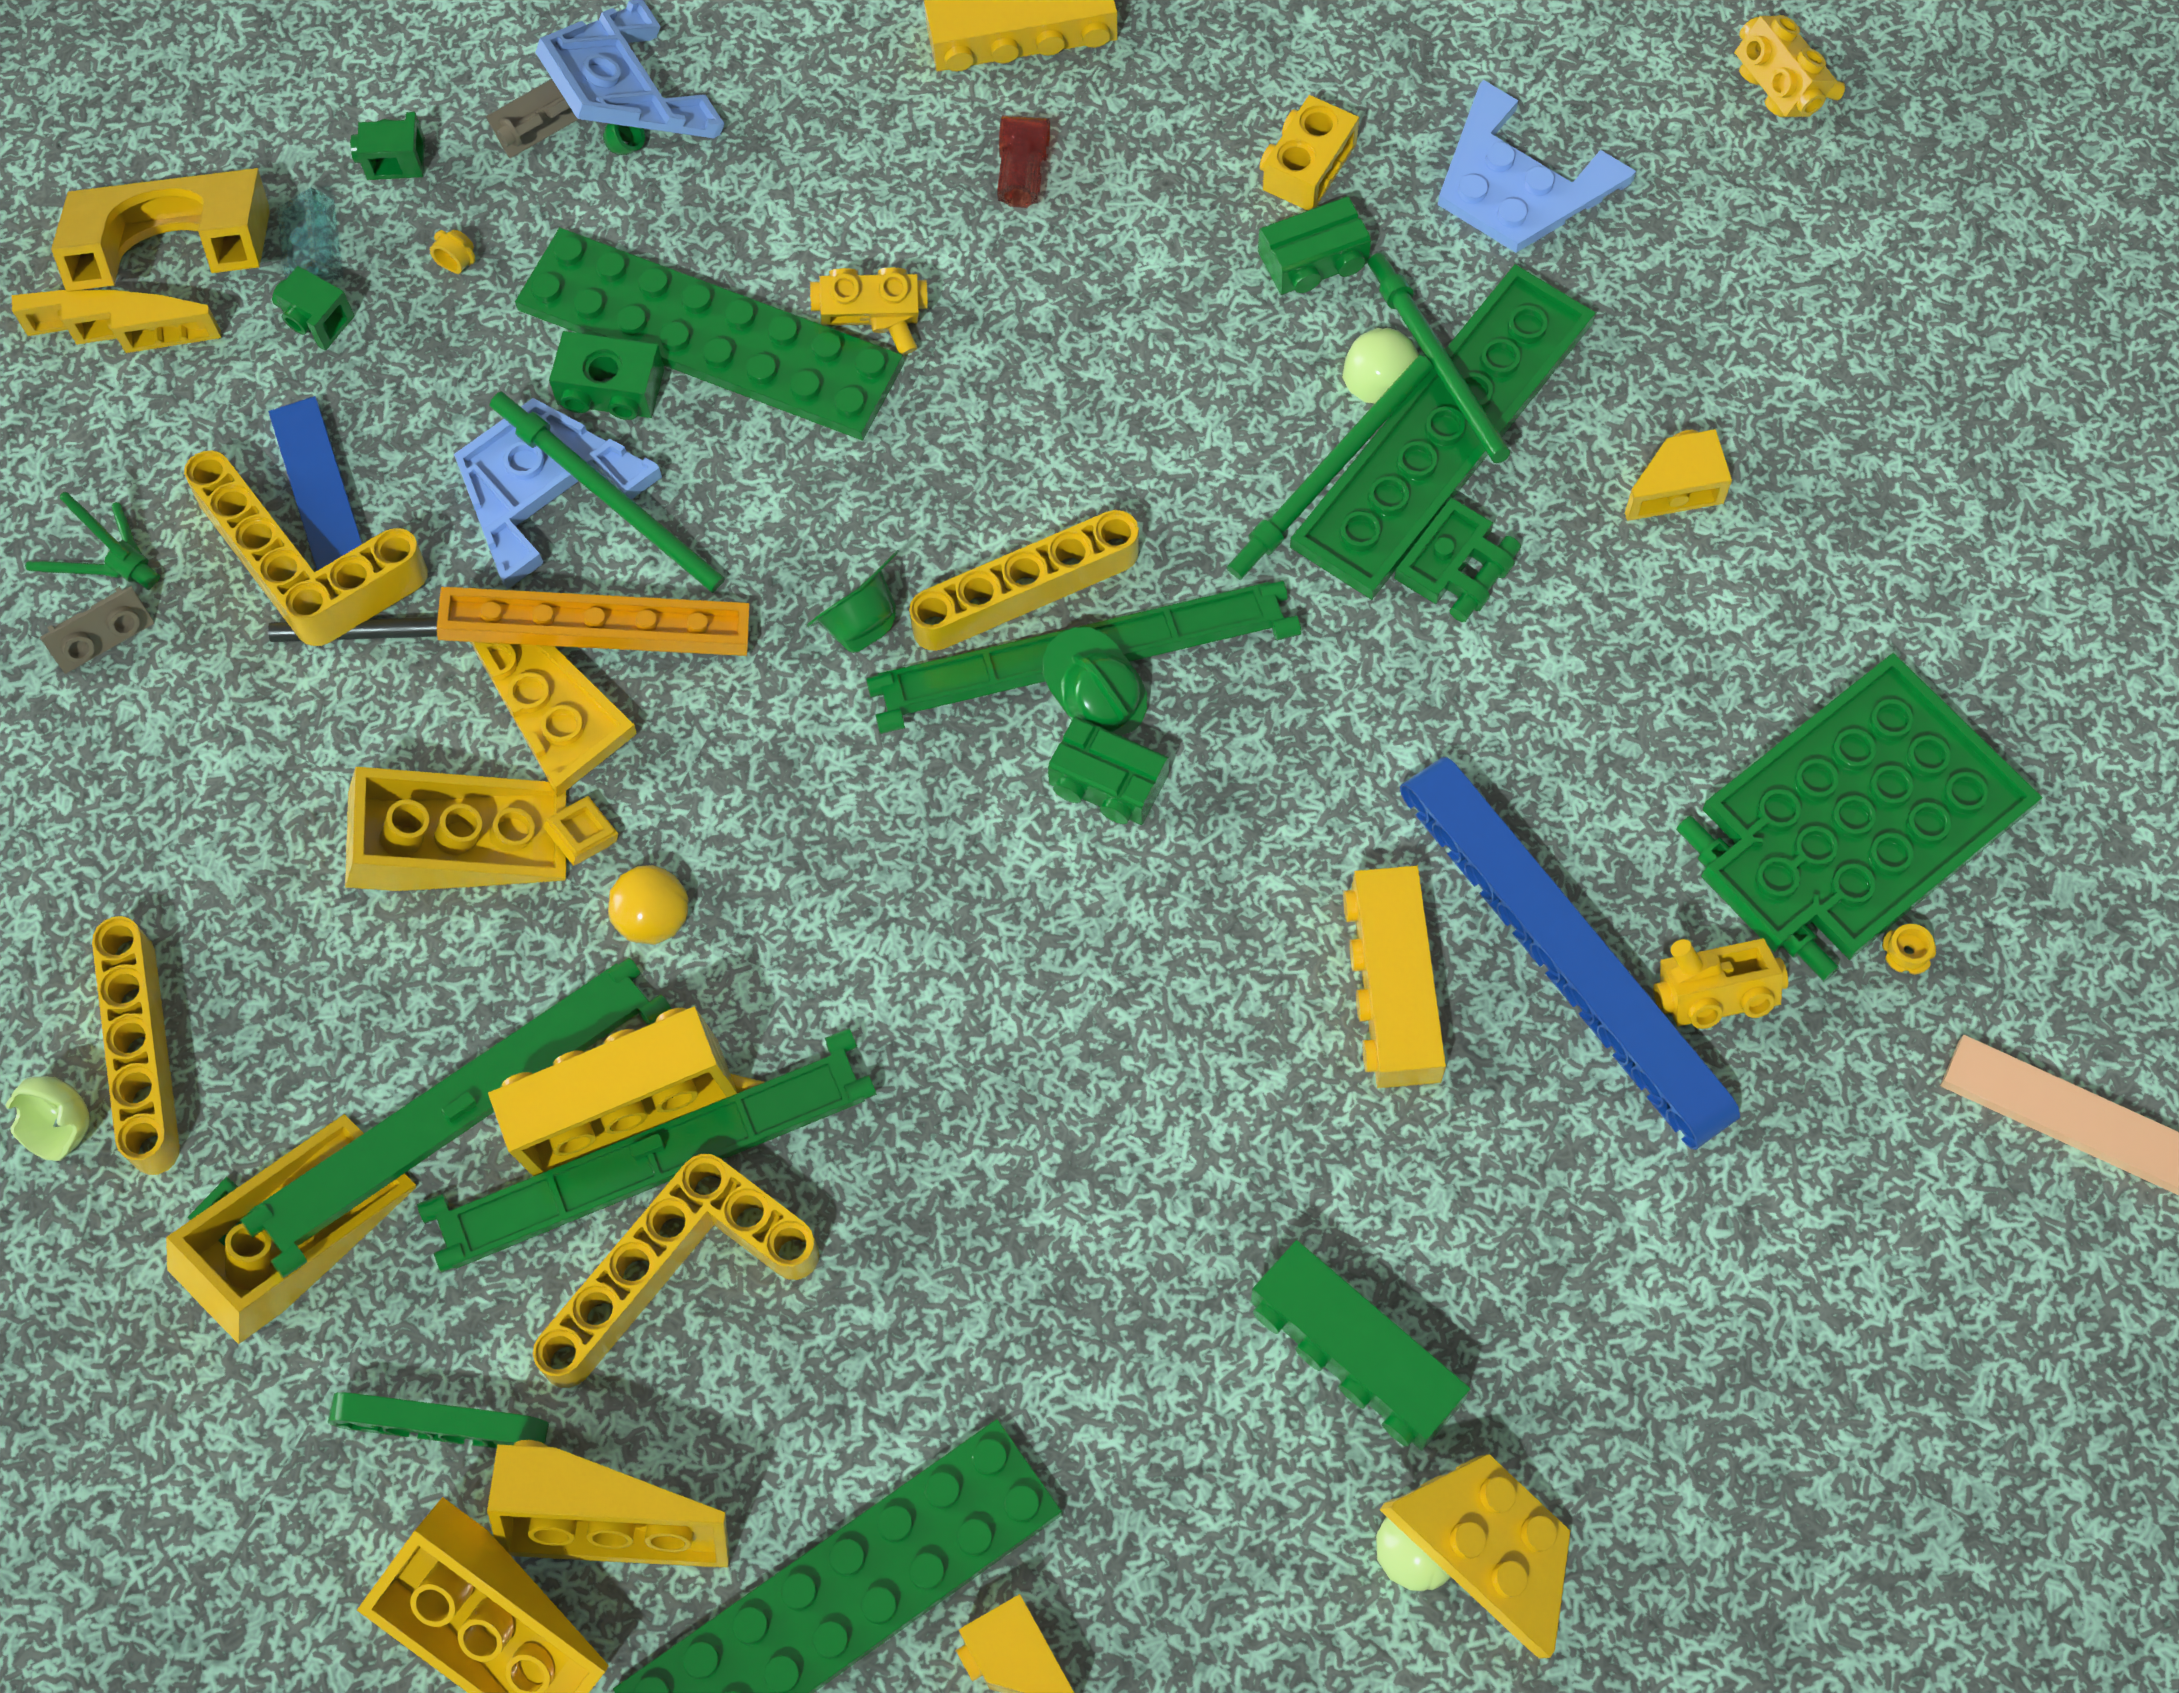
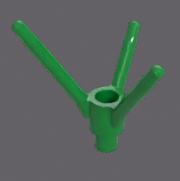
M62 492L59 497L60 500L108 547L109 552L105 557V564L28 561L25 564V568L28 571L105 575L113 578H120L122 576L128 582L135 580L146 590H150L161 577L159 573L148 566L149 560L142 555L138 548L122 505L119 502H115L111 506L122 538L118 542L68 492Z

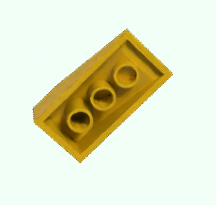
M355 767L348 791L345 888L409 891L565 881L566 856L545 831L544 823L546 818L566 808V791L557 797L551 784L546 781Z
M345 1114L166 1237L167 1271L238 1344L283 1313L416 1188V1184L404 1173L300 1244L298 1248L303 1252L307 1263L284 1279L280 1276L271 1260L282 1252L266 1231L263 1230L252 1238L242 1224L233 1226L255 1206L364 1134ZM228 1232L224 1246L218 1240Z
M521 1440L515 1442L514 1445L497 1444L487 1513L494 1537L511 1556L729 1567L730 1555L725 1512L561 1449L548 1447L539 1441Z
M444 1497L439 1500L414 1530L357 1609L359 1613L467 1693H589L609 1667L606 1661L496 1538Z

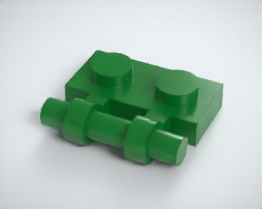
M1451 497L1396 568L1394 579L1434 604H1437L1448 590L1458 598L1449 610L1450 614L1456 620L1466 622L1474 610L1480 611L1489 600L1490 594L1488 591L1497 579L1505 578L1515 565L1513 558L1521 549V544L1511 536H1505L1498 546L1486 540L1492 531L1493 522ZM1471 558L1482 564V568L1473 579L1462 573V570Z

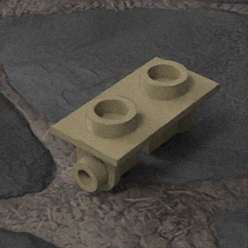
M553 79L546 81L485 116L509 158L516 156L578 120Z
M119 586L115 589L116 592L90 606L91 609L83 613L80 612L55 627L53 625L47 627L50 632L42 635L40 639L64 674L155 624L132 586L123 591Z

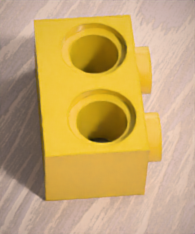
M1308 95L1299 111L1293 109L1287 116L1282 129V137L1276 145L1273 143L1269 144L1262 156L1259 168L1264 171L1263 190L1305 210L1316 208L1357 144L1359 117Z

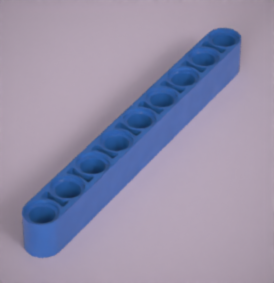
M1443 756L1401 784L1400 792L1407 806L1410 809L1415 806L1419 811L1415 814L1416 817L1442 848L1447 845L1451 850L1447 853L1471 884L1474 887L1479 884L1483 889L1480 895L1506 926L1511 924L1516 929L1512 934L1539 967L1544 964L1548 968L1545 974L1573 1008L1576 1005L1582 1010L1579 1013L1580 1017L1606 1048L1613 1047L1616 1053L1612 1056L1640 1090L1646 1088L1650 1094L1647 1096L1649 1101L1675 1132L1681 1130L1685 1135L1681 1140L1686 1146L1696 1150L1740 1119L1739 1108L1728 1090L1451 759Z

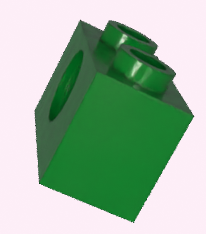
M563 331L549 383L557 405H562L571 412L586 413L590 409L610 412L613 416L623 420H632L637 416L652 418L665 368L658 344ZM612 377L611 380H608V381H605V382H600L601 380H603V379H605V378Z

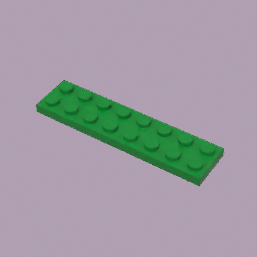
M560 227L515 300L518 311L576 333L658 344L663 364L666 367L862 441L904 365L902 354Z
M1514 264L1446 347V352L1501 437L1505 435L1592 326L1596 312ZM1434 368L1392 413L1290 538L1291 549L1373 600L1393 575L1396 568L1449 499L1457 495L1488 456Z
M996 1419L613 1688V1691L615 1693H814L1063 1515L1062 1511L1001 1423Z

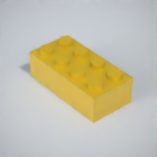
M695 1006L689 1009L682 1007L670 1009L660 1014L653 1024L636 1031L634 1029H625L615 1032L605 1039V1044L586 1052L578 1050L565 1053L554 1060L553 1066L534 1074L531 1072L515 1074L507 1078L502 1083V1087L488 1092L508 1152L531 1175L536 1176L737 1094V1089L719 1042Z

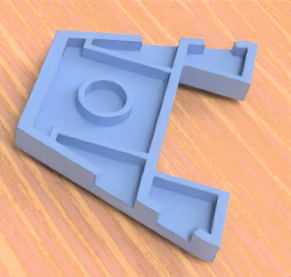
M630 0L626 9L617 12L614 8L601 12L599 20L586 25L583 21H580L540 38L535 53L577 119L707 138H715L722 132L724 122L705 94L663 98L628 45L631 42L651 41L657 38L661 26L644 0Z
M1483 80L1479 84L1438 200L1440 207L1517 253L1564 225L1568 218L1585 208L1589 210L1601 203L1605 196L1617 189L1622 190L1634 181L1636 173L1634 169L1600 150L1573 182H1570L1496 137L1495 134L1517 110L1518 100Z
M532 398L521 406L526 412H535L551 426L550 432L630 499H633L662 478L660 468L655 462L647 458L641 460L626 452L625 446L612 439L606 441L586 430L585 425ZM503 419L457 451L454 456L501 581L509 589L544 564L540 553L516 526L576 484L578 480L539 447L531 448L515 434L516 428Z

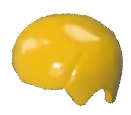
M654 865L637 866L620 875L609 892L608 916L616 930L628 941L656 945L674 937L685 923L689 899L684 886L675 875L666 869Z

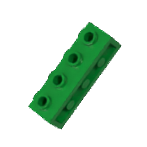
M1298 1240L1288 1248L1252 1288L1250 1303L1256 1307L1253 1310L1254 1316L1271 1332L1278 1334L1283 1330L1298 1343L1295 1348L1296 1352L1312 1368L1321 1371L1325 1367L1341 1381L1338 1385L1340 1391L1352 1403L1362 1409L1367 1405L1373 1408L1385 1419L1382 1423L1383 1428L1403 1446L1408 1447L1413 1443L1423 1451L1466 1401L1471 1390L1469 1386Z

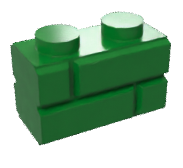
M1349 196L1259 229L1258 253L1280 295L1294 290L1297 293H1306L1318 286L1321 280L1337 274L1342 277L1354 275L1369 260L1370 234L1363 221L1358 218V212Z
M1076 716L1071 721L1062 742L1059 743L1048 766L1049 785L1054 786L1053 790L1058 796L1071 803L1078 804L1083 799L1100 807V812L1106 818L1119 824H1127L1130 820L1142 825L1169 775V757Z

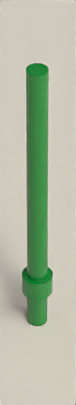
M1383 253L1374 254L1368 260V266L1380 283L1379 292L1391 309L1397 310L1493 463L1505 461L1510 456L1509 448L1414 302L1413 289L1403 275L1395 272Z
M1419 355L1268 521L1262 520L1248 535L1250 541L1226 566L1232 575L1242 580L1265 553L1271 555L1284 541L1283 533L1431 372L1433 365L1426 357Z
M502 391L492 398L489 406L516 428L515 434L531 448L539 447L711 593H714L724 582V576L550 432V424L537 413L526 412Z

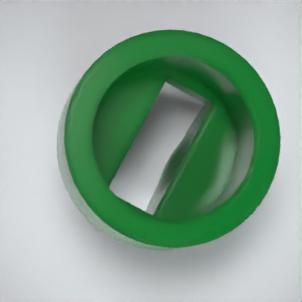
M608 123L603 133V141L610 152L618 156L629 155L642 148L645 142V133L643 128Z

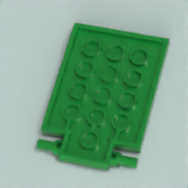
M1892 653L1705 802L1702 810L1722 829L1735 845L1730 848L1721 838L1715 840L1692 815L1684 819L1676 830L1700 854L1698 861L1706 868L1701 875L1703 880L1761 939H1765L1768 947L1774 953L1783 947L1793 958L1799 956L1825 982L1839 969V966L1815 943L1817 936L1807 927L1810 923H1813L1851 960L2033 810L2043 797L1900 658Z

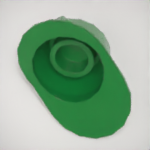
M899 550L895 551L857 590L816 616L807 624V627L809 628L819 623L837 642L842 644L851 653H858L881 639L891 629L896 615V604L881 570L898 554Z
M1073 627L1059 633L1048 644L1042 659L1043 677L1050 692L1071 721L1076 716L1119 736L1130 733L1138 728L1147 710V691L1139 674L1112 639L1104 632L1091 627Z

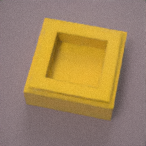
M589 796L545 819L544 823L545 831L573 866L608 848L618 838V832Z

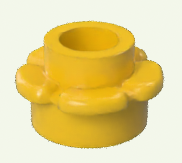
M439 230L435 233L434 239L436 241L430 247V254L439 266L455 274H460L467 265L470 266L475 263L474 245L464 233L458 230H451L448 233Z
M1917 924L1902 925L1896 931H1889L1883 939L1882 948L1887 952L1885 960L1897 972L1909 971L1912 975L1921 974L1929 969L1931 966L1930 959H1933L1936 955V946L1931 933L1926 928ZM1904 947H1911L1913 954H1907L1904 951Z

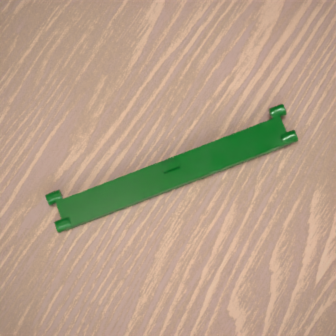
M1283 580L1273 583L1266 582L1079 626L1091 627L1104 632L1117 644L1129 662L1272 628L1276 641L1301 635L1298 616L1284 618L1278 602L1288 599ZM1066 630L882 672L876 676L866 678L870 698L883 695L887 712L875 714L879 733L883 734L905 729L903 717L905 714L1045 682L1042 659L1046 648L1059 633Z
M627 958L619 964L616 963L251 1209L252 1212L241 1218L240 1222L252 1238L265 1230L282 1253L273 1258L271 1263L284 1279L307 1263L303 1252L298 1248L300 1244L491 1115L494 1109L488 1092L502 1087V1083L507 1078L523 1072L534 1074L553 1066L554 1060L565 1053L578 1050L584 1051L637 1014L640 1015L647 1025L653 1024L660 1014L672 1009L670 1004L661 994L649 1001L632 982L641 973L631 958Z
M850 1028L825 1038L826 1046L831 1056L451 1210L444 1193L417 1203L418 1211L425 1224L437 1219L446 1244V1248L434 1252L439 1270L443 1273L453 1268H460L665 1184L694 1156L712 1154L723 1160L860 1104L865 1099L877 1095L870 1076L867 1075L856 1080L848 1061L846 1052L857 1048Z

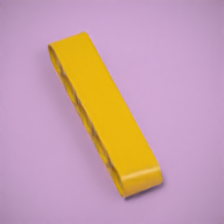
M1107 511L921 591L912 599L909 608L915 641L919 646L927 650H942L1126 571L1138 559L1139 527L1137 521L1131 514L1125 511ZM1115 538L1126 541L1121 545L1107 543V541ZM1068 558H1077L1081 562L1074 565H1066L1061 561ZM1024 577L1033 578L1034 580H1036L1033 583L1027 585H1022L1015 582L1018 579ZM977 597L990 599V601L981 605L970 603L972 599ZM934 616L944 619L942 622L934 625L924 623L926 619Z
M115 916L104 920L97 926L92 939L115 1143L118 1151L140 1172L148 1175H158L168 1171L175 1164L179 1156L180 1144L156 953L153 943L135 922L124 916ZM133 941L131 947L125 953L116 955L118 948L123 943ZM139 989L137 996L132 1001L122 1003L124 996L129 991ZM145 1037L143 1045L137 1051L127 1053L130 1044L134 1040ZM151 1086L149 1095L143 1101L133 1103V1099L140 1089ZM158 1136L155 1146L150 1151L139 1154V1149L146 1139Z

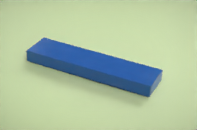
M316 396L270 410L268 413L318 571L363 544L320 405Z

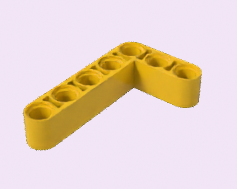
M213 450L202 451L192 456L185 465L184 475L202 511L298 638L307 645L323 646L334 641L362 622L367 621L424 585L428 577V569L414 535L408 530L401 528L389 529L378 534L314 572L223 454Z
M712 1154L694 1156L681 1167L540 1334L533 1348L535 1365L549 1382L557 1387L571 1388L583 1382L713 1226L720 1229L778 1275L789 1280H799L807 1277L815 1270L819 1262V1250L812 1230L805 1222L719 1157ZM708 1176L721 1178L718 1189L713 1193L700 1195L695 1192V1187L701 1179ZM749 1208L763 1210V1216L756 1225L751 1227L737 1225V1218L744 1210ZM672 1218L685 1220V1226L677 1236L666 1238L659 1235L662 1225L667 1220ZM801 1240L806 1243V1249L798 1258L785 1260L779 1257V1251L786 1242ZM638 1260L649 1262V1269L641 1279L636 1281L623 1279L627 1266L632 1262ZM602 1303L613 1305L612 1314L604 1323L599 1325L587 1323L588 1314L596 1305ZM564 1347L576 1349L575 1358L570 1365L562 1369L551 1368V1359L555 1352Z

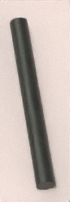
M438 616L368 619L335 640L437 637ZM287 622L269 623L268 635L270 642L301 641Z

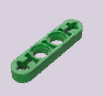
M346 1392L334 1393L327 1421L332 1426L347 1430L409 1437L410 1432L418 1433L417 1439L463 1445L465 1439L473 1440L472 1446L497 1449V1444L514 1445L515 1442L521 1440H534L545 1444L549 1428L547 1421L532 1416Z

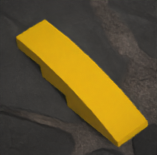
M66 290L11 295L12 312L27 336L68 330L76 345L117 338L125 353L221 338V329L208 305L169 296L119 290H75L67 292Z

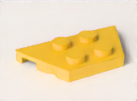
M1490 1454L1477 1456L1457 1466L1455 1470L1445 1475L1437 1476L1421 1484V1487L1399 1498L1391 1499L1382 1505L1380 1511L1530 1652L1539 1659L1551 1658L1556 1646L1570 1530Z

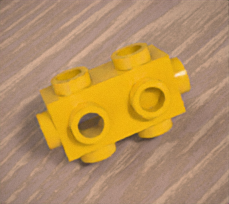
M1784 15L1755 17L1741 28L1739 36L1743 41L1734 53L1742 62V65L1739 67L1742 77L1752 84L1760 85L1768 94L1764 102L1773 114L1779 117H1810L1823 106L1826 98L1835 101L1842 98L1845 84L1835 79L1827 69L1824 57L1816 50L1810 48L1799 34L1800 28L1792 19Z
M890 267L878 270V275H858V270L850 268L833 269L829 271V276H819L820 281L810 282L811 311H821V325H871L872 332L886 333L889 331L899 354L905 356L918 349L907 324L918 323V309H927L928 307L927 280H917V274H907L906 269Z
M1764 938L1700 952L1695 951L1689 940L1681 939L1671 946L1670 951L1673 957L1660 960V982L1654 983L1653 995L1655 1004L1664 1014L1671 1013L1677 1027L1693 1024L1696 1028L1707 1029L1716 1025L1722 1017L1745 1013L1751 1018L1767 1015L1774 1006L1781 1005L1782 990L1788 988V974L1783 960L1780 957L1774 958Z

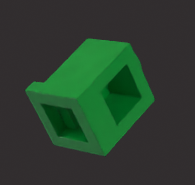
M406 112L405 120L382 119L375 122H358V134L351 135V154L354 163L361 164L367 180L423 177L425 137L416 112Z
M299 266L293 270L287 279L282 280L276 286L272 295L273 304L283 311L281 316L283 321L301 335H305L308 331L311 332L317 346L325 351L355 316L343 290Z

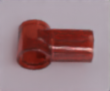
M1002 115L999 132V157L1001 158L997 196L998 201L1004 202L1009 207L1028 208V206L1038 203L1043 161L1048 159L1046 147H1049L1050 118Z

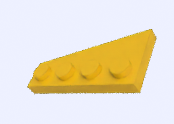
M470 642L557 797L637 734L635 725L555 646Z

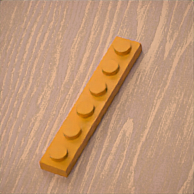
M441 587L436 629L438 640L747 656L749 603Z

